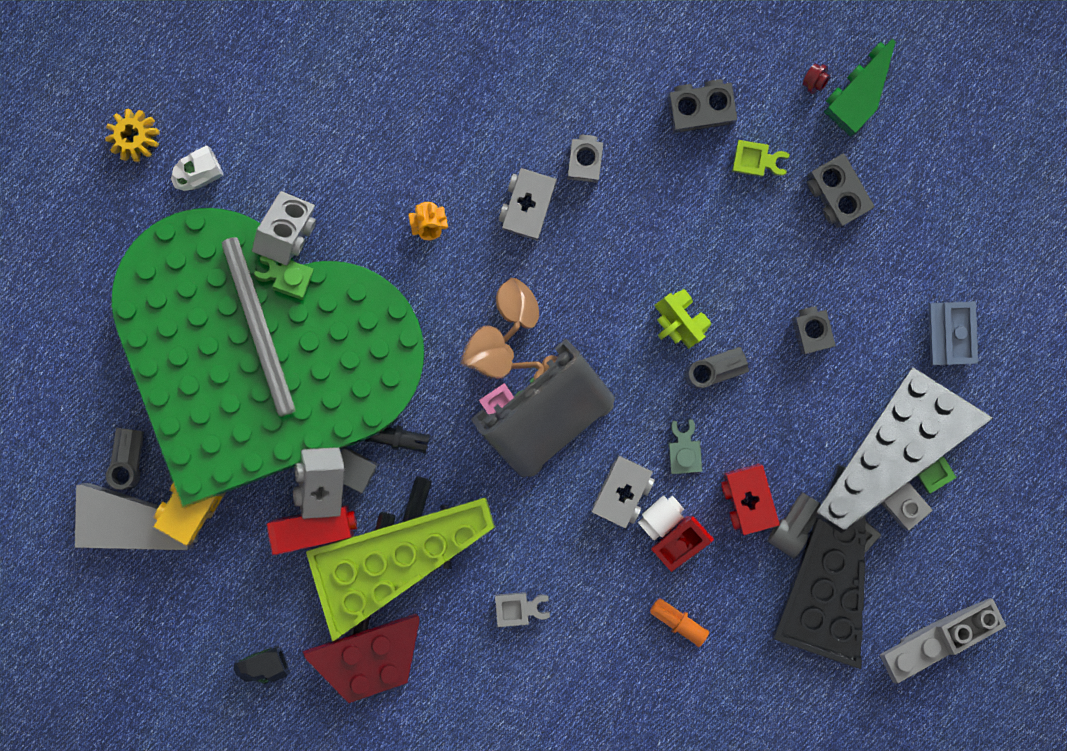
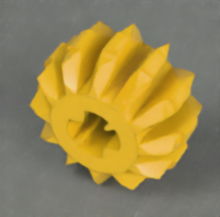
M125 109V119L117 113L114 114L113 117L117 121L116 126L112 124H107L106 126L107 129L114 132V134L105 137L108 143H114L110 151L113 154L120 153V159L123 161H127L131 156L133 161L140 162V152L149 158L152 154L148 146L151 145L157 148L159 145L158 142L151 139V137L160 134L157 128H151L155 120L152 117L145 119V112L142 110H138L134 115L131 109ZM131 129L138 132V135L133 138L134 142L127 139V136L132 134Z

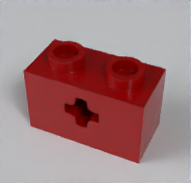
M755 464L724 473L725 481L721 482V487L725 499H731L734 511L729 512L734 530L739 529L741 534L748 535L780 525L762 464ZM746 492L756 496V500L751 502L752 507L750 508L745 504H741V500L746 498Z

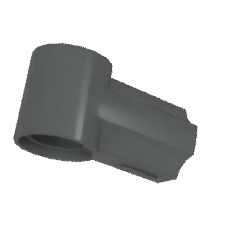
M737 347L689 364L684 375L689 386L701 389L748 373L749 368L741 347ZM697 366L704 367L708 373L707 380L704 383L697 382L693 377V371Z
M116 428L111 465L106 472V480L112 488L130 490L138 485L141 479L139 465L144 431ZM123 467L130 473L129 480L125 484H121L117 479L118 471Z
M801 492L785 518L779 521L780 525L774 527L767 542L794 559L806 544L809 537L807 534L814 525L817 518L815 514L822 504Z

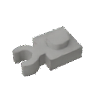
M526 592L495 595L498 627L529 625V615H534L541 620L550 617V612H540L537 609L538 603L549 601L547 595H538L532 601H527Z

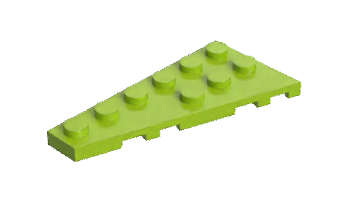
M487 498L471 501L306 551L332 642L495 528Z

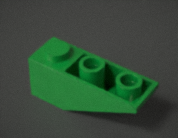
M891 39L886 45L880 41L868 54L872 60L864 68L859 64L847 77L850 84L843 91L838 87L826 99L829 106L824 110V113L850 137L878 109L896 42L894 39Z

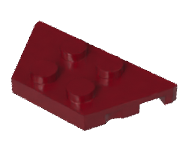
M413 614L302 651L305 659L348 703L408 683L420 621L419 616Z

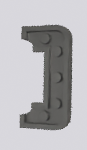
M567 339L554 348L559 355L555 363L550 359L547 362L550 368L503 408L497 404L493 407L496 411L495 413L487 414L482 409L471 418L480 434L520 477L535 476L542 469L545 462L596 419L611 412L614 407L615 396Z

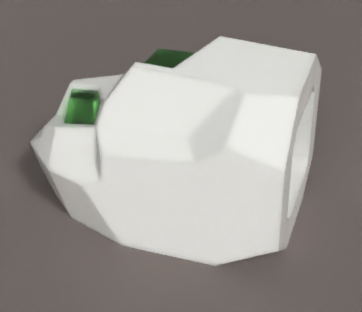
M205 146L180 159L173 168L171 180L176 189L187 191L201 188L223 176V172L211 148Z

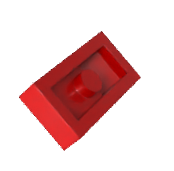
M686 516L674 530L656 542L651 550L672 572L712 543L714 539L694 516Z

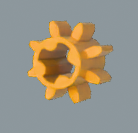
M433 202L420 203L416 205L415 213L408 214L413 236L419 234L420 238L424 240H434L440 237L442 229H448L444 207L438 208Z

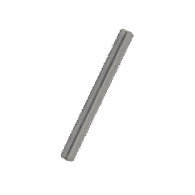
M236 237L226 239L222 242V247L278 415L285 416L291 414L295 410L239 240Z

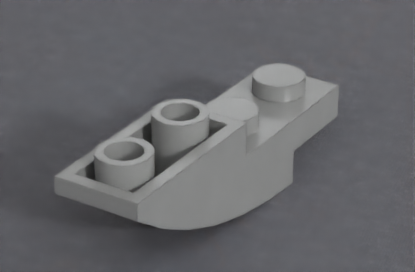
M989 598L901 639L900 644L881 653L880 657L892 682L900 683L944 657L962 652L1006 627V624L993 598Z

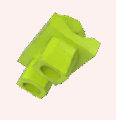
M685 289L675 294H668L654 306L662 315L657 321L664 329L658 334V337L662 340L669 335L675 344L682 340L689 349L706 337L704 333L712 324L705 314L700 312L694 318H691L684 310L693 303L692 297Z

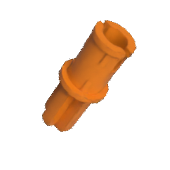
M661 598L657 599L650 609V613L671 627L674 634L678 632L698 648L704 643L710 633L709 630L687 617V612L681 613Z

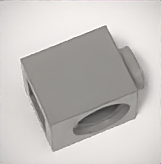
M579 135V139H572L567 179L598 183L604 142H597L598 137L591 135ZM588 150L592 152L595 159L594 162L589 166L581 165L577 160V154L580 151Z

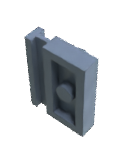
M976 301L928 303L931 365L978 364Z

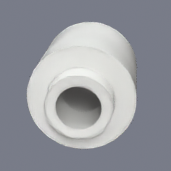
M663 495L642 514L643 518L638 523L655 541L659 536L663 538L684 519L680 513L685 509L673 496L667 499Z

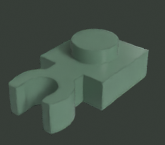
M693 419L688 420L689 427L685 432L678 430L677 421L671 422V431L677 437V442L668 443L671 474L702 472L700 441H691V435L695 431Z

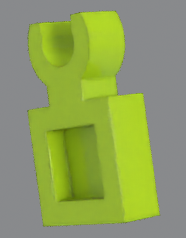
M738 140L732 172L763 177L766 168L776 176H783L787 170L779 169L776 166V160L778 158L788 159L790 154L778 151L771 155L768 154L769 145Z

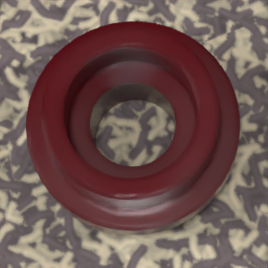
M816 63L811 66L803 80V86L808 88L807 91L814 94L817 90L821 92L830 79V75L827 74L828 66L824 64L820 66Z

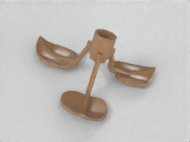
M511 277L499 287L496 295V305L505 320L514 322L513 327L504 337L498 329L492 326H484L478 329L472 335L465 348L461 364L496 379L506 376L513 369L536 368L538 369L534 374V380H536L550 368L547 362L552 359L555 363L558 356H547L542 364L538 361L512 362L514 352L505 343L518 331L520 325L526 329H531L536 325L539 318V307L532 291L523 282Z

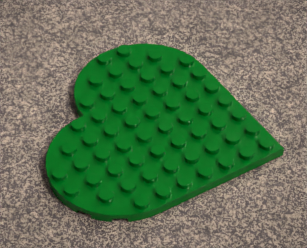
M198 208L175 213L150 226L131 244L118 266L113 282V318L183 508L294 467L296 463L301 462V450L342 449L378 434L398 418L411 402L420 382L424 361V343L421 328L412 307L394 285L379 274L359 265L338 261H319L304 264L313 268L314 273L303 300L273 290L275 281L261 282L254 277L255 271L266 273L270 269L268 265L260 263L262 255L252 252L256 231L261 223L246 215L225 209ZM236 237L239 240L295 410L291 414L285 416L278 415L222 247V242L229 238ZM274 261L276 265L281 266L282 263Z

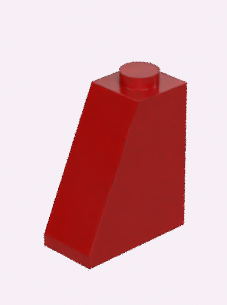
M348 505L341 506L340 516L303 519L302 514L276 518L267 523L272 555L351 538L354 535L353 530L358 528L355 512H349Z

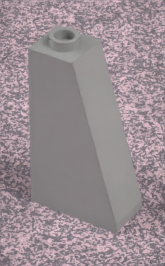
M91 483L76 485L75 548L189 550L193 548V543L198 542L199 533L192 545L186 546L153 527L157 521L153 517L160 505Z

